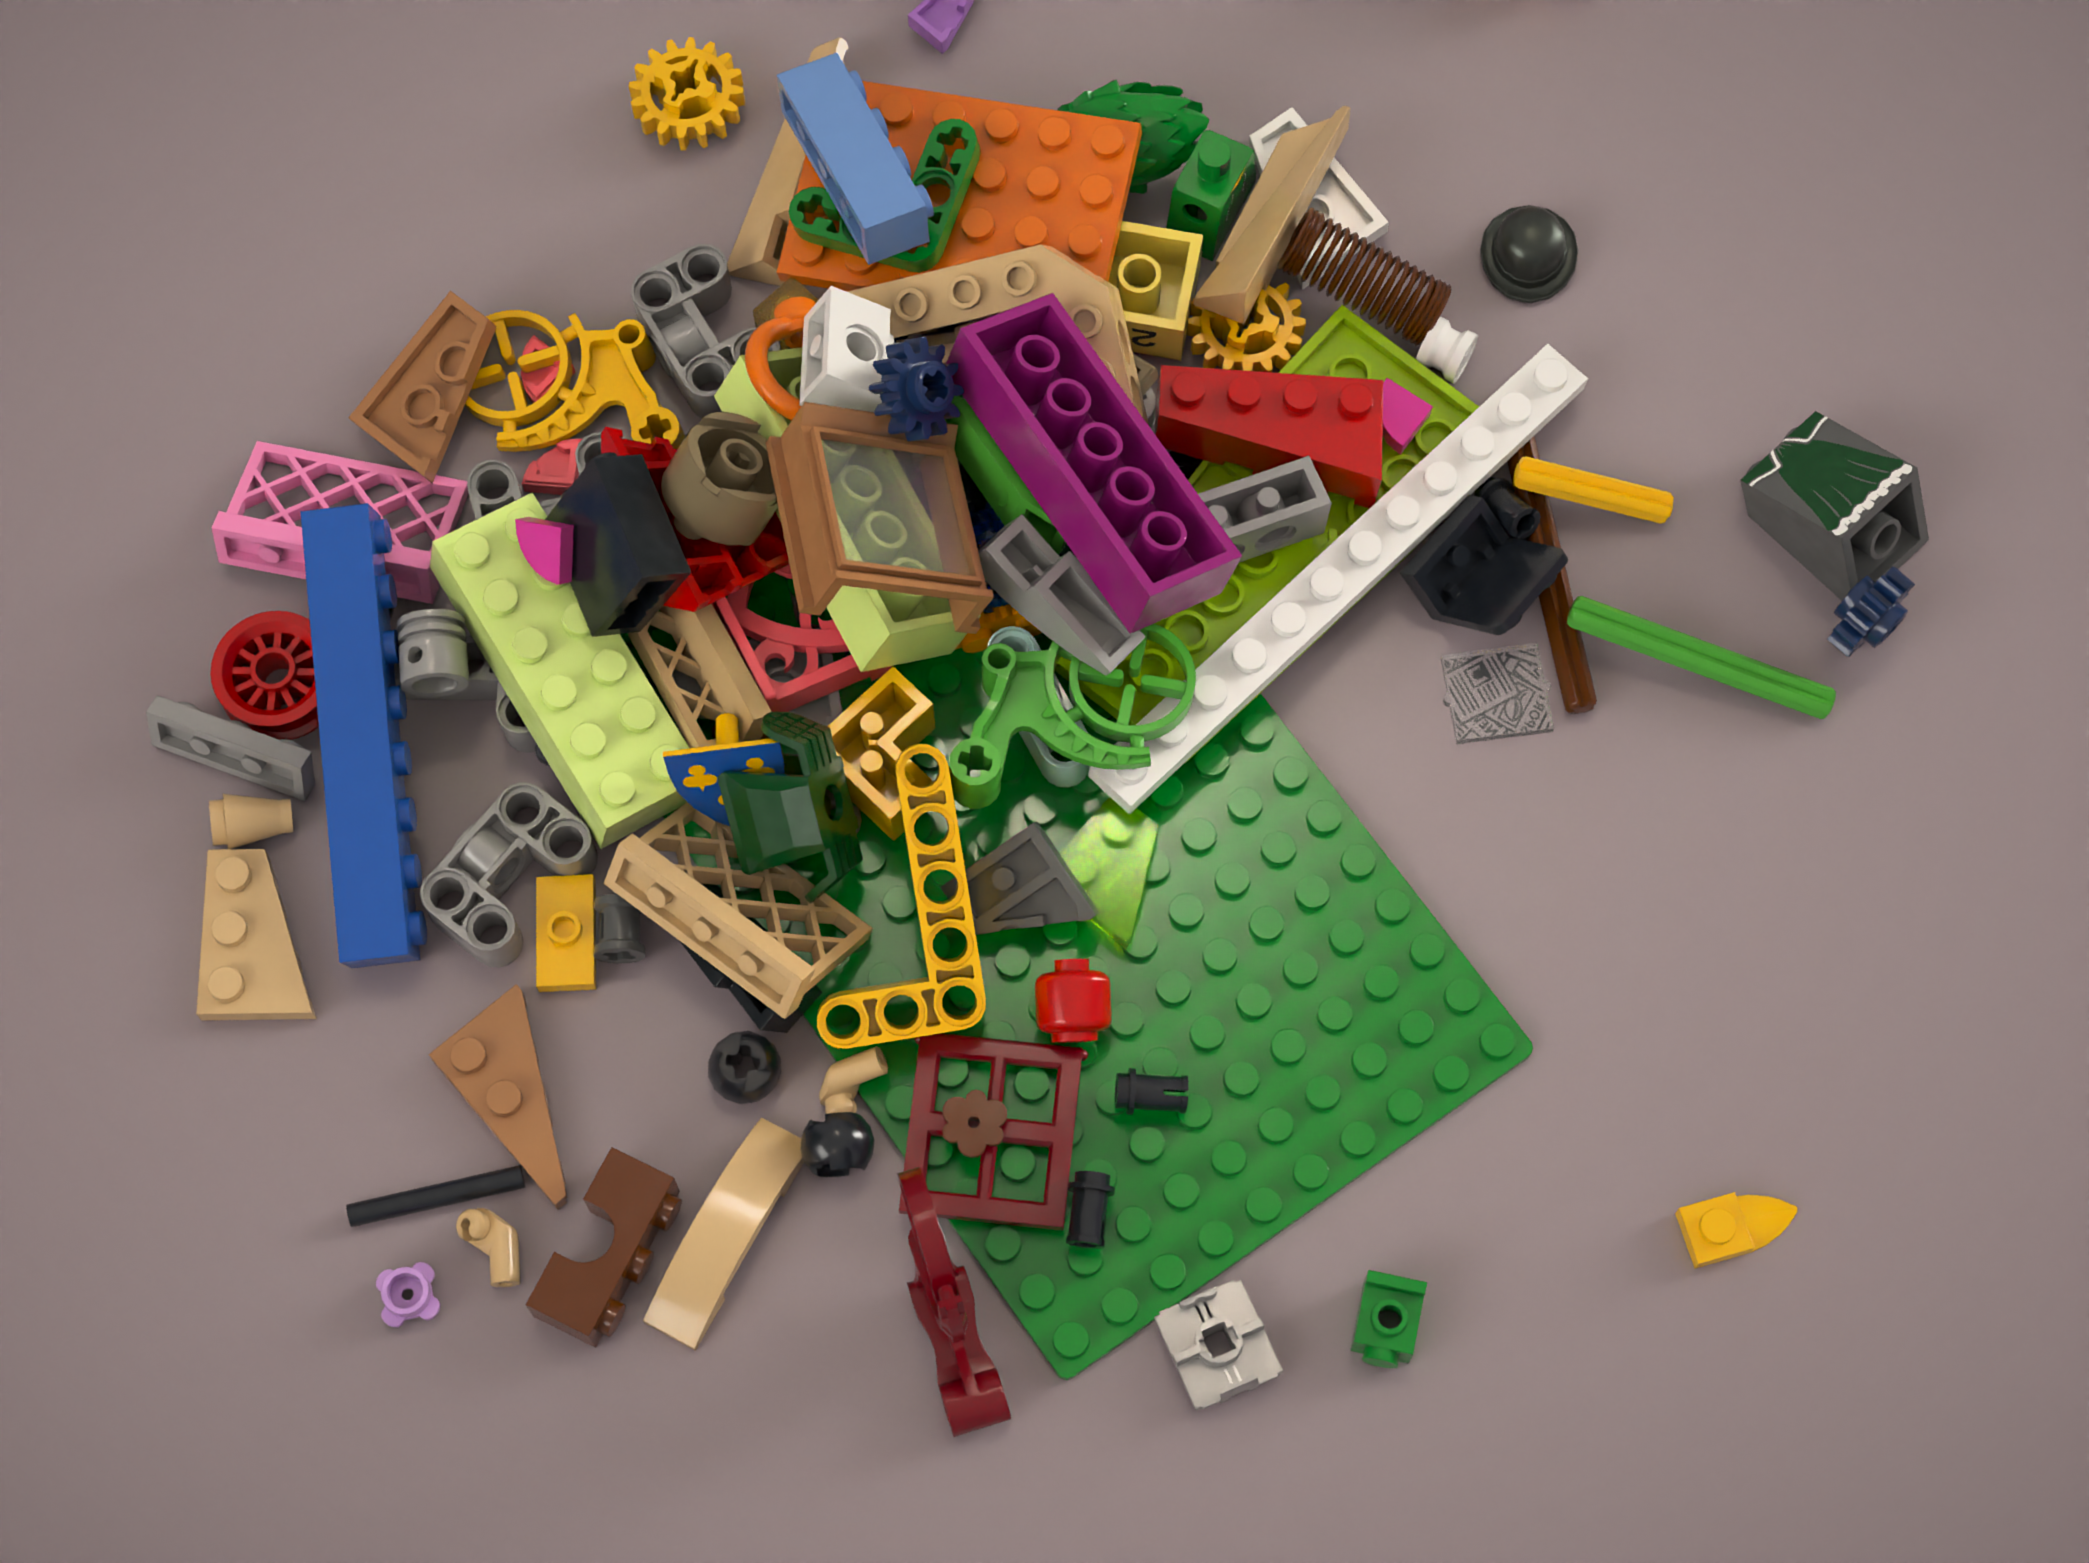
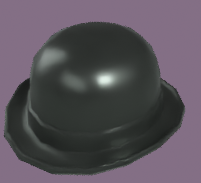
M1531 205L1509 208L1493 218L1483 233L1480 248L1483 270L1493 287L1509 299L1525 303L1550 299L1565 288L1575 272L1579 253L1575 233L1566 220L1549 209Z

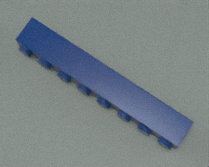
M368 503L300 511L339 963L350 968H361L421 960L419 945H426L427 925L423 911H416L414 889L421 888L422 870L418 855L411 854L409 832L416 831L417 814L413 798H406L404 776L411 775L412 758L408 742L401 741L399 720L406 719L407 703L405 692L401 690V685L396 686L394 664L399 663L398 632L396 629L391 630L389 608H396L397 592L392 574H386L384 553H391L392 551L390 526L387 519H381V516Z

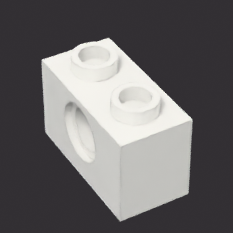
M829 287L804 317L800 406L804 402L868 412L875 411V408L882 401L880 394H874L869 391V385L881 382L882 376L876 372L872 364L877 360L888 359L886 346L894 343V336L890 334L891 309L836 287Z

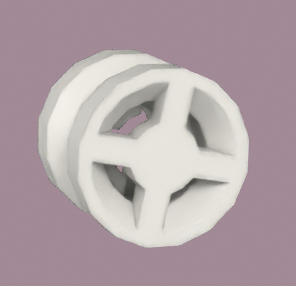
M1440 316L1433 329L1428 331L1416 360L1427 368L1433 367L1441 371L1445 380L1455 384L1464 371L1479 336L1469 330L1459 332L1451 328L1449 320Z

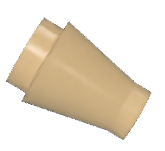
M223 794V799L209 800L213 846L228 845V849H234L279 834L294 833L290 799L276 800Z

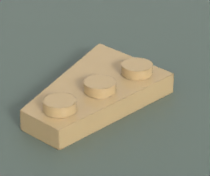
M265 849L208 850L196 1011L201 1021L316 1019L303 979V971L298 953L294 948L286 920L287 916L271 860Z

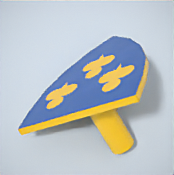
M724 713L717 716L715 720L716 745L663 752V758L668 775L677 792L694 809L716 822L730 826L718 783V776L724 771L785 774L781 743L771 738L739 742L737 716Z

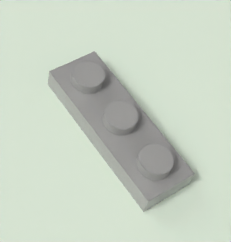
M158 695L146 711L151 745L302 801L306 800L315 785L312 752L304 749L292 740H278L254 731L240 721H226L204 713L190 703L174 702Z

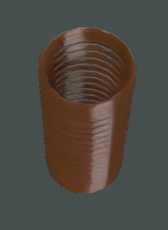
M1313 207L1309 208L1294 230L1290 242L1278 262V269H1283V272H1288V275L1292 274L1293 278L1297 277L1316 241L1327 227L1321 243L1301 276V283L1307 280L1326 243L1335 232L1330 247L1309 281V286L1313 287L1316 284L1335 247L1343 238L1338 252L1317 287L1318 292L1325 288L1343 252L1352 242L1348 254L1326 290V296H1331L1346 271L1352 256L1361 246L1357 258L1349 268L1334 296L1335 301L1340 300L1361 260L1369 251L1365 263L1343 299V306L1348 305L1359 288L1371 262L1378 255L1374 267L1352 302L1351 309L1352 311L1356 310L1369 290L1378 269L1387 259L1383 271L1373 284L1360 308V316L1367 312L1380 290L1388 271L1395 264L1391 276L1381 289L1368 313V319H1373L1380 310L1376 319L1377 325H1379L1390 312L1385 322V329H1389L1397 319L1393 328L1394 334H1397L1404 326L1401 333L1402 339L1410 340V343H1415V346L1422 344L1428 331L1433 329L1447 304L1452 291L1451 285H1446V282H1442L1441 279L1435 281L1433 274L1427 276L1425 270L1418 272L1417 266L1410 267L1408 260L1401 263L1400 256L1393 258L1391 251L1384 253L1383 246L1376 248L1374 241L1367 244L1366 237L1359 239L1357 232L1350 235L1349 227L1342 230L1341 223L1333 225L1332 218L1325 220L1324 213H1319L1318 210L1314 211ZM1404 268L1400 280L1385 301L1397 275ZM1412 273V276H1411V279H1410L1408 285L1405 287V289L1403 290L1402 294L1400 295V297L1398 298L1397 302L1395 303V301H1396V299H1397V297H1398V295H1399V293H1400V291H1401V289H1402V287H1403V285H1404L1405 280H1406V279L1408 278V276ZM1421 277L1418 287L1406 303L1414 284ZM1429 282L1425 294L1422 296V298L1416 305L1417 300L1422 292V289Z

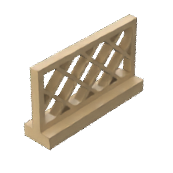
M688 802L640 838L632 833L621 841L617 846L603 884L784 1019L798 1009L806 992L864 944L872 932L873 928L826 893L810 904L805 895L815 885L786 864L751 875L743 873L742 870L730 869L728 857L738 858L730 826L714 821L694 809ZM692 820L709 832L711 839L686 836L684 826ZM656 850L676 852L678 864H673ZM689 853L715 856L717 868L691 866ZM700 883L721 885L723 898H719ZM734 886L760 889L762 901L737 899ZM773 890L789 891L800 900L801 905L776 903ZM746 917L766 918L769 932L762 930ZM780 920L805 922L807 935L782 933ZM818 923L833 924L848 936L845 938L821 936ZM791 950L811 952L814 964L812 966Z

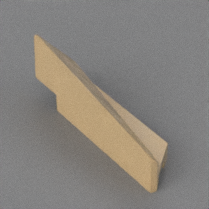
M839 37L815 47L807 63L836 52L843 61L845 51L849 49L846 41ZM786 118L727 263L730 276L797 289L802 287V284L780 281L776 273L790 220L788 212L790 202L796 195L806 156Z
M1341 107L1330 119L1281 135L1216 260V269L1197 292L1194 298V305L1241 324L1245 323L1261 289L1266 291L1294 230L1306 213L1348 131L1350 107Z

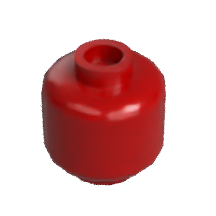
M1089 959L1054 960L1055 971L1043 973L1035 981L1037 1027L1041 1031L1051 1034L1052 1043L1098 1041V1032L1109 1028L1112 1022L1111 984L1108 975L1102 971L1089 970Z

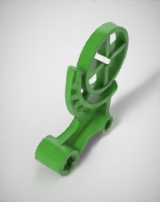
M1152 624L1140 629L1146 637L1132 651L1129 675L1131 677H1138L1140 675L1147 640L1163 646L1173 654L1182 667L1186 682L1148 674L1143 675L1140 683L1142 692L1180 699L1181 701L1168 715L1155 722L1144 725H1129L1135 699V687L1128 684L1124 687L1117 723L1100 716L1087 704L1078 680L1112 687H1121L1124 681V672L1115 668L1110 674L1105 676L1073 656L1054 641H1052L1049 650L1028 652L1014 651L1010 646L1002 643L988 646L982 656V687L984 692L990 697V700L982 714L975 721L971 737L960 741L953 748L949 756V772L954 799L960 805L969 809L984 808L997 799L1001 791V778L1010 740L1014 734L1021 731L1036 735L1042 742L1060 755L1087 766L1114 770L1151 766L1149 746L1144 747V742L1159 738L1177 727L1189 712L1193 702L1196 672L1188 649L1177 636L1162 626ZM1061 657L1071 661L1069 694L1073 708L1066 712L1058 699L1054 685V673ZM1082 719L1096 733L1112 740L1130 743V747L1117 746L1101 741L1086 733L1075 723ZM980 770V776L971 777L970 771Z

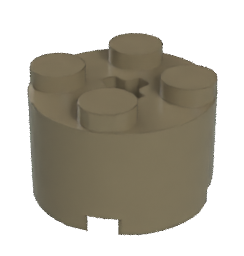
M715 412L704 416L700 423L689 430L664 471L661 481L664 500L675 516L674 526L681 535L692 540L704 538L725 545L750 546L755 543L778 508L765 443L767 439L758 433L761 427L760 424L739 414Z

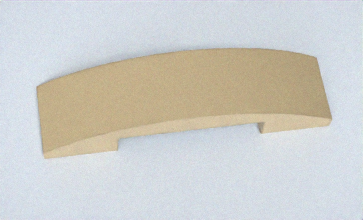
M761 1117L722 1172L688 1229L643 1320L645 1324L696 1351L725 1301L723 1294L780 1195L783 1197L786 1195L804 1163L800 1150V1137Z

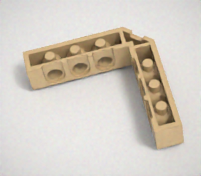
M1040 244L848 291L851 294L891 309L890 334L894 338L914 334H931L938 332L940 327L968 321H981L990 317V315L1004 312L1053 293L1149 426L1118 288L1074 262L1070 257L1054 247Z

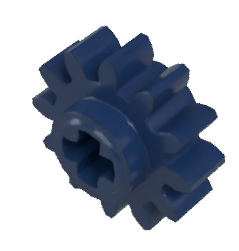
M926 337L904 340V342L888 344L886 346L888 359L877 360L872 364L876 372L882 376L881 382L869 385V391L874 394H880L882 401L875 408V416L890 415L891 420L888 425V433L891 435L905 433L908 442L926 440L930 436L946 434L948 428L945 419L958 418L960 416L958 408L951 403L952 399L964 393V388L958 384L954 385L952 375H955L958 371V363L943 364L942 359L945 356V346L943 344L929 346Z
M1891 567L1877 582L1867 575L1848 592L1843 601L1836 607L1834 614L1842 621L1833 629L1832 634L1827 640L1846 657H1850L1866 641L1873 648H1876L1886 640L1906 617L1908 610L1900 603L1907 597L1908 592L1915 584L1896 567Z

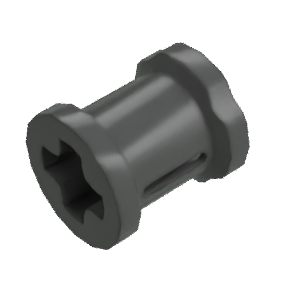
M606 894L597 897L594 900V910L600 914L599 943L594 946V958L602 962L617 964L643 960L646 955V948L640 943V914L642 912L618 894Z

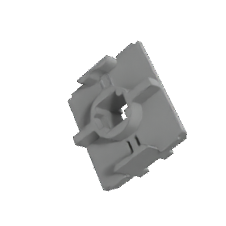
M1232 1280L1218 1287L1211 1288L1183 1300L1179 1304L1159 1311L1160 1315L1154 1317L1195 1410H1202L1219 1402L1223 1403L1230 1400V1397L1246 1390L1251 1391L1257 1388L1258 1385L1277 1378L1283 1373L1280 1362L1264 1330V1323L1261 1317H1258L1241 1280L1237 1282ZM1218 1331L1224 1332L1232 1350L1213 1358L1205 1345L1204 1338Z

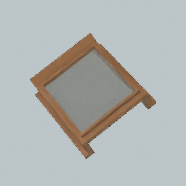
M804 402L782 436H770L765 442L799 613L821 615L843 585L947 598L955 632L976 634L981 628L978 617L994 596L993 591L988 590L986 587L956 457L955 442L958 425L947 424L948 432L944 435L930 436L926 440L908 442L905 433L893 435L888 433V425L891 420L890 415L875 416L874 412Z

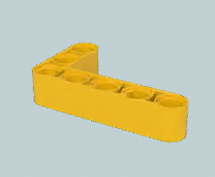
M914 744L907 747L900 753L895 763V776L928 977L844 990L829 995L822 1001L818 1009L817 1028L822 1039L835 1048L848 1049L963 1030L974 1026L982 1018L986 1009V996L949 766L945 756L937 748L928 744ZM918 753L931 755L938 764L936 779L930 785L924 787L911 784L905 775L907 761ZM928 811H936L942 814L948 824L945 837L935 844L921 842L914 833V824L917 818ZM938 869L951 872L957 881L954 895L945 901H934L928 898L923 890L926 877L932 871ZM947 927L961 930L966 938V946L963 952L952 959L942 958L933 950L935 935ZM956 985L966 986L975 994L973 1008L962 1016H953L947 1013L942 1006V998L945 992ZM906 995L917 1003L918 1012L915 1019L910 1023L895 1025L885 1017V1005L894 996ZM840 1004L853 1007L860 1016V1023L857 1029L847 1035L834 1033L826 1022L828 1012Z

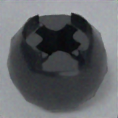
M751 1031L735 1032L723 1038L712 1050L708 1061V1077L714 1090L724 1099L738 1104L758 1102L766 1097L776 1087L781 1075V1057L775 1045L766 1037ZM743 1057H752L754 1067L758 1070H749L746 1078H737L735 1068L731 1065H740Z
M853 1112L825 1114V1121L823 1122L813 1121L812 1119L808 1122L802 1133L800 1150L805 1165L814 1175L819 1177L848 1176L850 1168L863 1169V1171L866 1169L873 1156L874 1137L870 1125L860 1114Z

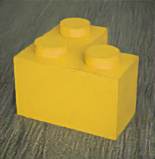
M892 666L827 727L831 730L836 754L841 756L844 764L843 770L851 801L887 836L895 841L904 832L895 776V763L902 751L911 745L919 744L935 729L933 703ZM909 759L907 761L905 775L911 784L924 787L932 783V779L912 760Z

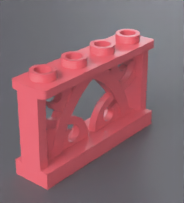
M790 564L775 571L780 576L792 579ZM754 582L729 594L727 598L724 597L712 603L772 712L791 711L870 677L871 681L876 680L892 667L860 672L852 655H849L819 668L818 654L849 651L833 619L823 621L818 617L820 629H812V614L800 613V628L780 624L757 615L747 609ZM746 636L761 642L754 651ZM794 651L806 653L807 665L800 677L782 683L773 680L767 675L765 666L770 659H782L785 662L784 673H786L794 664Z

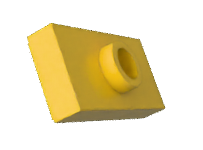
M593 874L536 877V987L539 992L596 990V959L593 955L594 946L596 945V911L594 910L596 880Z

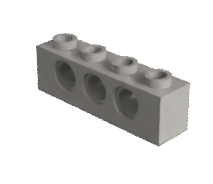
M1310 456L1198 494L1241 553L1242 558L1239 563L1323 534L1332 504Z

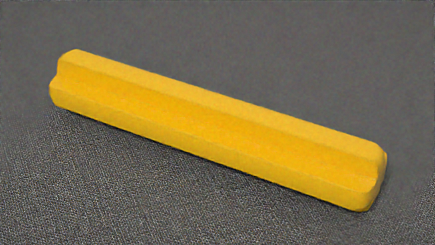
M1527 456L1520 459L1514 471L1513 483L1519 489L1660 524L1665 523L1672 513L1674 497L1667 491Z

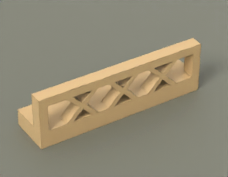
M712 604L696 612L662 606L660 608L661 612L658 611L641 632L627 633L689 748L716 745V738L711 740L705 738L697 723L699 714L713 721L721 714H734L738 718L739 742L761 739L763 735L761 730L762 719L764 715L772 711ZM649 625L673 636L677 644L675 652L653 642L647 631ZM674 669L697 680L702 689L700 696L677 686L672 677Z

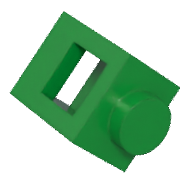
M1368 1270L1363 1282L1350 1351L1362 1353V1361L1378 1367L1397 1368L1398 1362L1409 1364L1414 1353L1427 1282ZM1383 1310L1397 1313L1400 1318V1324L1392 1329L1385 1328L1380 1324L1378 1314Z

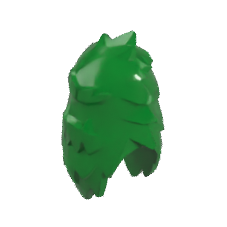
M1117 79L1110 81L1093 92L1090 90L1084 91L1071 103L1061 105L1057 109L1058 111L1141 123L1142 136L1129 193L1145 194L1147 192V183L1163 178L1181 168V165L1188 161L1198 143L1195 140L1203 133L1209 123V118L1201 113L1203 111L1202 103L1181 97L1180 95L1183 94V90L1180 87L1172 85L1151 86L1148 82H1133L1119 86Z

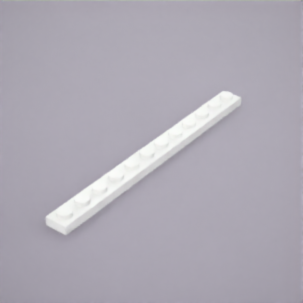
M1549 344L1544 346L1195 670L1194 698L1185 718L1169 733L1154 740L1144 742V747L1149 746L1151 766L1122 770L1091 766L1088 777L1128 814L1134 811L1445 520L1468 495L1476 491L1584 390L1588 378ZM1165 697L1136 725L1152 723L1165 717L1174 710L1181 700ZM1118 741L1115 744L1117 746L1130 747V743Z

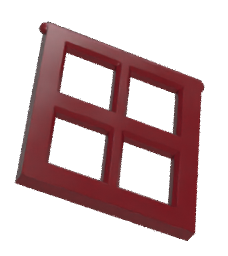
M943 1033L915 1037L914 1041L919 1044L904 1171L920 1167L925 1181L931 1136L943 1137L942 1130L945 1124H947L943 1117V1112L934 1111L941 1058L991 1063L987 1100L995 1099L1002 1103L1007 1064L1058 1070L1052 1123L1007 1118L1004 1125L1000 1127L1004 1135L1002 1143L1049 1148L1043 1202L992 1197L998 1146L990 1147L988 1145L980 1158L976 1195L929 1191L937 1218L1064 1231L1081 1063L1088 1058V1052L1080 1047ZM971 1121L969 1126L976 1128L979 1126V1123ZM901 1193L899 1214H907Z

